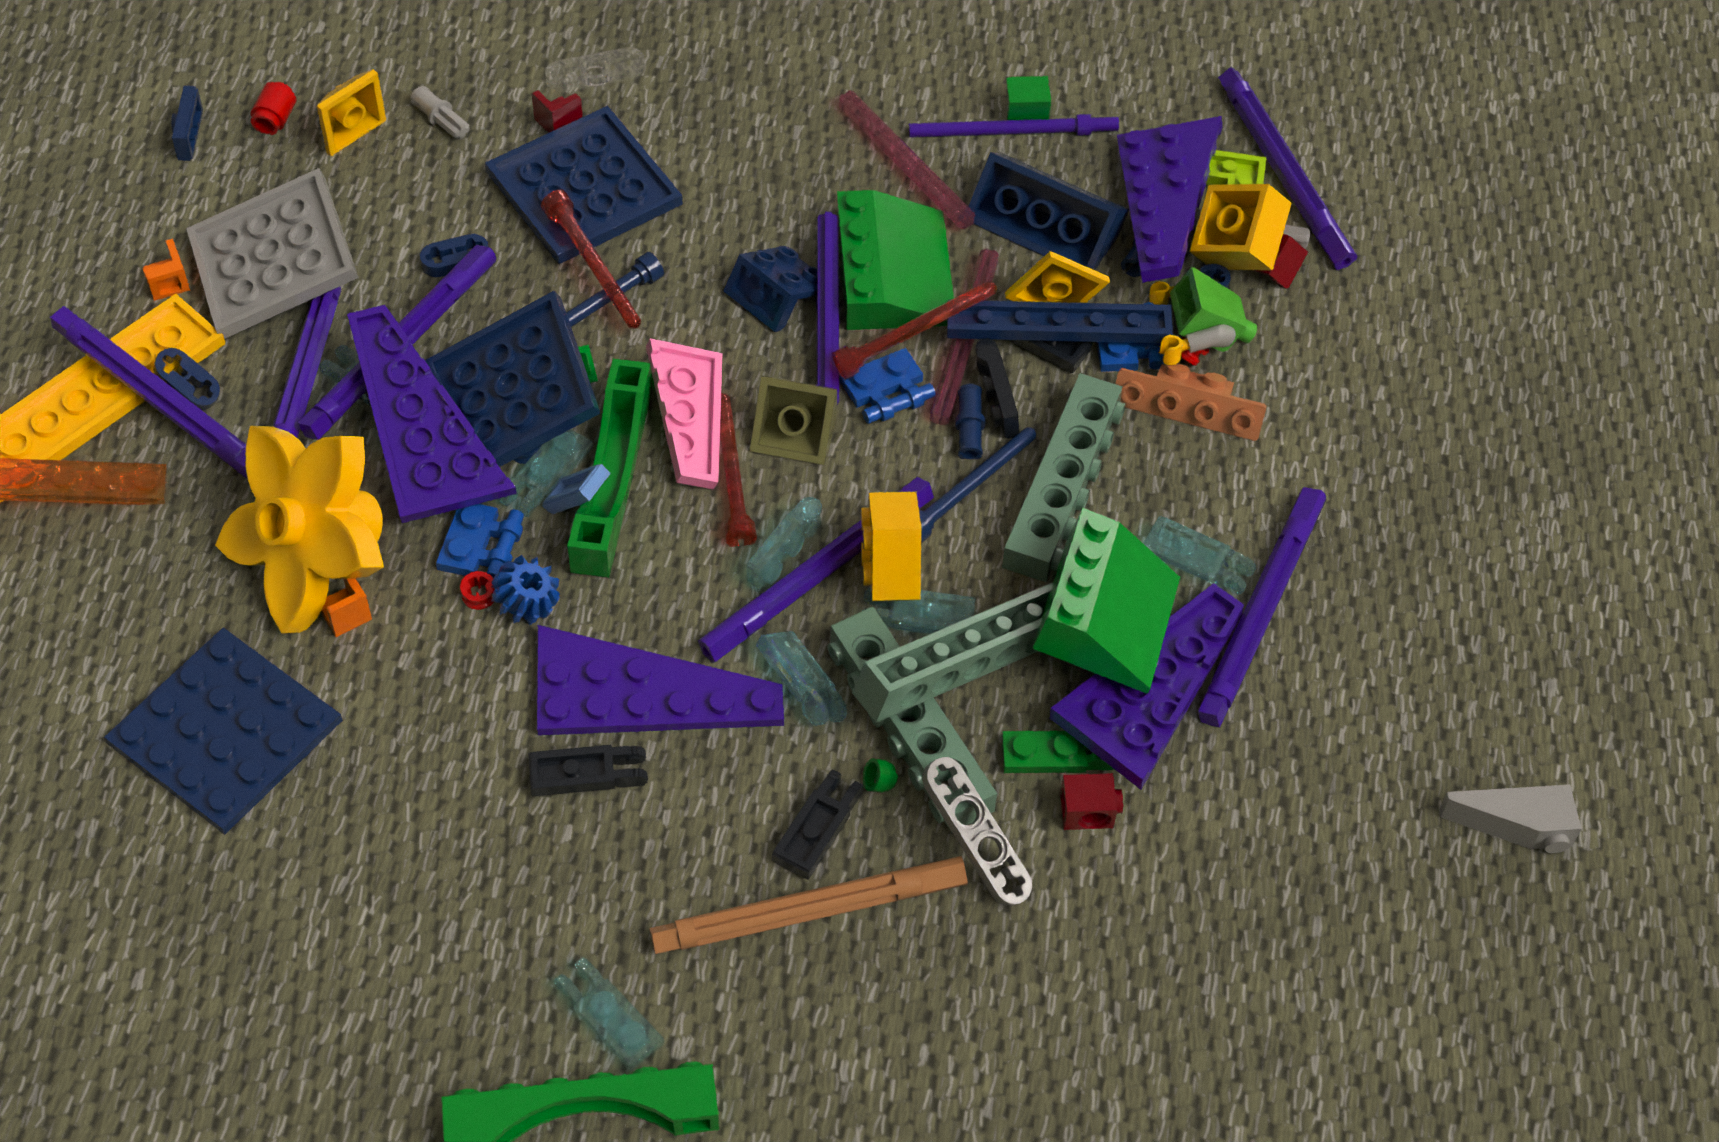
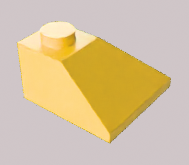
M374 69L358 74L345 83L338 85L317 104L326 153L330 156H333L386 121L379 77Z
M1050 251L1005 291V298L1012 301L1087 303L1110 283L1109 276Z

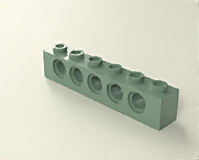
M1079 373L1004 547L1002 568L1043 582H1047L1051 570H1058L1064 551L1061 546L1063 541L1068 539L1077 520L1073 518L1076 510L1081 511L1082 507H1086L1090 490L1086 489L1088 481L1096 482L1102 465V460L1098 459L1100 452L1107 454L1114 436V432L1110 431L1112 423L1119 425L1126 407V403L1120 402L1123 386Z
M1053 583L865 661L852 691L853 695L877 723L1038 652V650L1033 649V645Z
M870 607L831 625L830 643L827 644L829 655L835 665L843 664L848 672L847 680L852 691L864 662L868 661L861 659L862 657L875 658L900 647L874 607ZM934 698L877 723L869 715L873 724L877 728L883 726L889 735L887 742L893 755L897 759L903 757L909 766L908 775L915 789L918 791L924 789L930 799L928 802L930 811L938 823H946V821L927 793L922 782V774L929 763L941 757H950L961 765L990 813L995 812L997 792ZM902 718H912V719H914L915 721H914V722H904V721H902V720H900V719H902ZM932 749L936 751V753L925 754L921 752V750ZM936 767L938 775L934 780L937 785L942 784L941 782L948 781L952 777L948 769L941 771ZM948 786L952 794L944 798L949 803L953 798L964 794V791L960 788L953 792L951 787ZM960 802L955 809L957 820L964 825L973 823L976 819L975 808L968 802Z

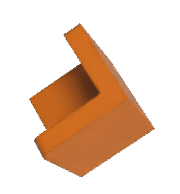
M173 238L166 240L170 259L143 267V272L154 301L190 291L184 267Z
M343 579L345 588L327 596L321 610L322 616L335 637L372 620L367 596L356 579Z

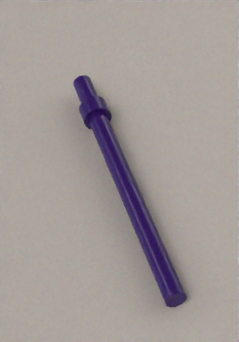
M1077 114L1075 118L909 123V138L1076 132L1077 136L1091 135V132L1119 131V117L1091 118V114Z

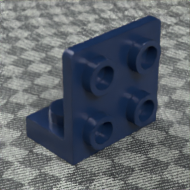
M787 246L739 254L723 291L770 329L777 332L786 326L798 299L817 295V268L806 264L798 257L799 255L795 250Z

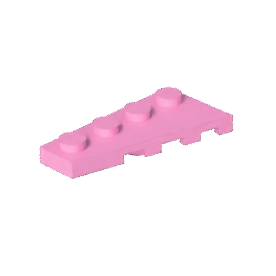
M649 339L646 350L649 363L651 364V372L676 482L714 490L719 476L722 353Z

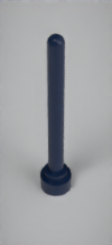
M649 251L635 259V264L631 266L632 271L566 312L571 327L637 284L644 285L647 282L653 284L662 278L664 270L656 256Z
M1031 427L1023 429L925 511L919 510L922 528L921 543L931 536L934 523L1033 442L1036 438V431Z

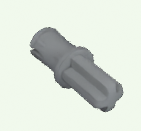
M419 86L413 91L411 95L412 105L426 114L432 125H440L452 137L458 140L465 137V134L470 129L469 124L452 111V105L448 101L439 99L426 86Z

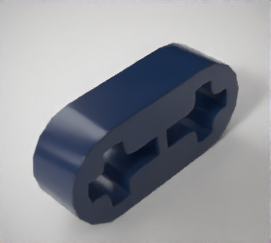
M467 234L426 245L420 252L422 270L431 277H444L469 253L468 249L474 248L476 245L488 247V242L481 235ZM439 257L442 262L435 263L432 258Z
M167 348L159 352L153 368L156 376L201 410L209 409L216 403L220 387L217 380L185 352L177 348ZM176 360L179 362L178 371L184 378L176 371H171L169 374L164 371L166 365L164 361L172 363ZM189 381L198 388L206 385L209 388L207 394L209 399L205 396H201L199 399L194 397L196 389Z

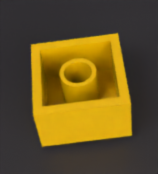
M1270 184L1209 185L1189 252L1206 265L1219 264L1228 270H1273L1292 203Z
M869 493V507L861 508V529L863 531L861 566H863V585L871 586L872 601L920 600L922 528L917 493Z

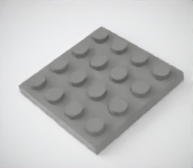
M319 168L186 228L215 330L218 334L222 333L224 339L359 278L325 176Z

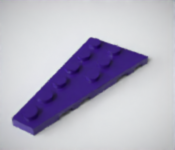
M1222 116L1180 124H1168L1163 127L1142 131L1135 130L1117 135L1142 283L1180 275L1188 248V236L1195 224V212L1200 207L1210 173V161L1212 156L1215 155L1217 137L1221 135L1223 128Z
M385 305L348 313L353 339L401 522L406 523L517 494L514 484L509 477L505 476L494 456L485 448L475 434L474 428L443 385H440L431 372V368L417 353L410 343L408 336Z
M1213 583L1170 616L1148 694L1099 674H1094L1051 707L1050 719L1142 790L1240 620L1244 604Z
M538 625V736L784 726L783 686L780 683Z

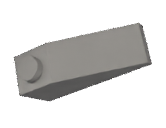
M1570 784L1447 792L1439 809L1441 818L1529 849L1545 848V851L1548 853H1560L1572 847L1582 829Z

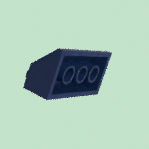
M990 152L963 219L1043 256L1052 251L1096 270L1117 240L1129 209L1008 155Z

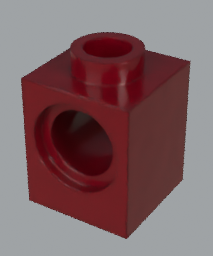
M1113 773L1063 775L1060 800L1064 830L1114 828L1116 815L1123 813L1122 789H1115Z

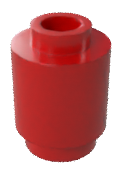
M268 82L261 90L251 110V124L260 133L275 135L278 130L284 128L297 102L295 94L288 85L282 82Z

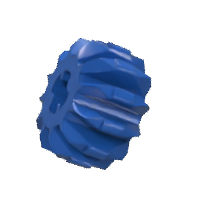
M522 555L515 558L514 562L507 560V562L502 564L499 573L492 580L491 587L495 590L492 593L491 601L502 604L499 609L500 615L507 612L513 614V623L519 622L522 617L529 625L535 623L538 618H547L553 610L552 607L559 601L560 593L557 591V588L559 587L560 579L549 576L551 566L544 568L538 566V557L532 559L530 563Z

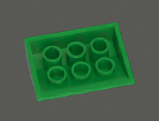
M875 190L837 191L836 215L839 217V254L846 330L947 326V300H954L943 211Z
M1082 507L1068 536L1033 649L1148 694L1180 576L1120 522Z

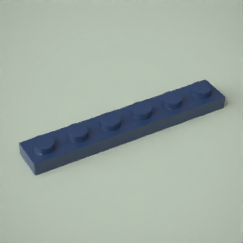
M947 300V338L953 339L989 338L996 340L1161 343L1165 336L1173 335L1171 305Z

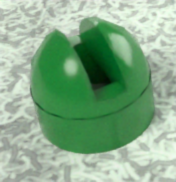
M871 758L868 760L863 771V785L865 789L871 792L882 793L888 792L895 787L898 780L895 766L891 762L882 759Z

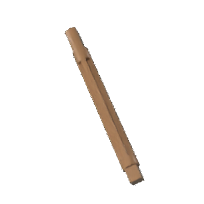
M958 856L675 920L674 923L649 928L655 954L676 949L684 950L968 884L963 858Z

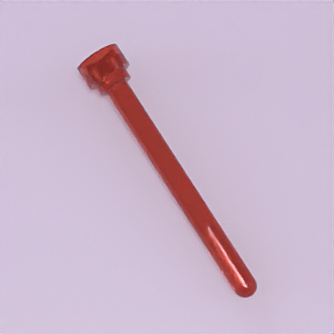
M555 190L549 193L541 202V208L548 219L562 225L627 326L631 329H637L641 325L639 315L573 217L574 204L564 190Z
M987 281L859 348L844 346L832 352V358L837 370L845 380L858 374L859 368L863 367L864 362L993 296L997 292L996 284L992 281Z
M721 393L720 440L731 515L724 527L726 543L730 547L740 546L738 540L744 539L743 546L753 545L757 540L756 525L750 516L746 514L731 400L729 395Z

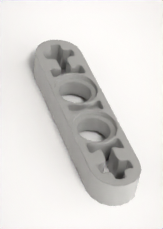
M941 757L929 763L922 774L923 785L992 897L998 903L1006 906H1013L1024 902L1032 891L1030 875L961 765L950 757ZM936 767L941 771L948 769L952 774V777L948 779L949 786L953 792L962 788L964 794L953 798L947 803L944 797L952 793L945 783L940 785L935 783L934 778L938 775ZM960 802H968L975 808L976 819L971 825H964L956 818L955 809ZM983 838H990L998 845L999 854L993 862L983 860L978 853V845ZM1007 860L1010 866L1002 870L1009 880L1018 879L1020 885L1015 888L1018 895L1016 896L1013 892L1005 894L1002 887L1007 884L1006 879L1001 872L992 875L990 869L1002 865Z

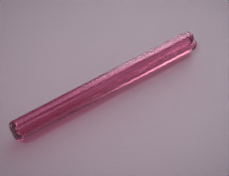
M849 90L845 94L840 95L839 107L960 229L965 230L968 226L974 224L975 213L854 91Z
M987 248L980 251L965 300L987 301L998 265L999 254L997 251H990ZM975 339L952 340L931 407V422L939 423L940 425H947L950 422L958 390L961 386Z

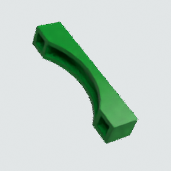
M614 358L612 360L605 389L601 427L593 466L602 464L611 474L592 499L581 504L575 513L567 545L571 573L610 578L652 395L650 363Z
M686 1062L680 1064L677 1068L666 1070L643 1067L636 1069L632 1074L614 1076L611 1073L601 1072L592 1074L588 1079L569 1081L565 1078H552L546 1080L542 1085L524 1087L522 1084L510 1083L502 1085L498 1090L493 1091L458 1090L451 1096L442 1097L444 1142H512L532 1128L556 1118L590 1112H611L634 1116L656 1124L673 1135L719 1130V1114L713 1064L703 1065L700 1062Z

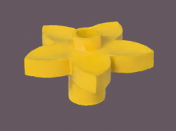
M250 426L245 467L250 488L255 496V502L244 504L232 512L224 523L215 546L228 559L238 564L265 565V599L270 614L281 633H300L312 625L325 604L330 578L356 579L367 577L384 568L377 543L383 526L381 508L373 495L359 490L365 466L364 437H323L305 448L301 441L288 431L269 426Z

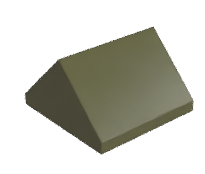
M761 376L750 451L825 465L837 420V389Z

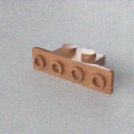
M1162 364L1157 376L1121 368L1118 372L1116 385L1123 386L1120 402L1126 403L1125 408L1253 441L1259 438L1267 408L1266 405L1232 396L1235 382L1227 381V378L1217 373H1206L1203 375L1191 372L1187 366L1181 364Z

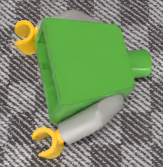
M1191 267L1179 282H1175V286L1170 287L1166 282L1156 281L1150 287L1149 302L1154 303V305H1168L1169 297H1171L1179 335L1186 338L1181 339L1175 335H1167L1162 339L1159 353L1164 354L1163 363L1166 365L1179 363L1181 353L1184 350L1189 349L1192 353L1211 347L1224 352L1237 339L1247 344L1256 335L1257 325L1246 319L1241 298L1194 267Z

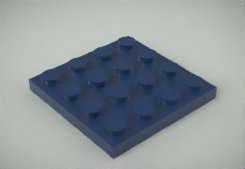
M608 106L485 162L486 173L558 264L683 205L682 194Z
M555 291L548 293L425 360L431 368L432 374L440 385H443L474 428L475 434L485 448L494 456L499 467L600 414L562 299Z
M223 627L104 738L109 746L225 835L343 720L339 712Z

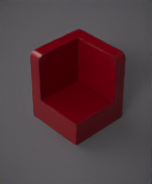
M539 90L531 94L534 119L548 133L583 117L581 97L576 93L567 98L560 96L551 102Z
M1283 234L1273 270L1252 271L1267 275L1279 286L1288 289L1305 260L1308 251L1291 236Z

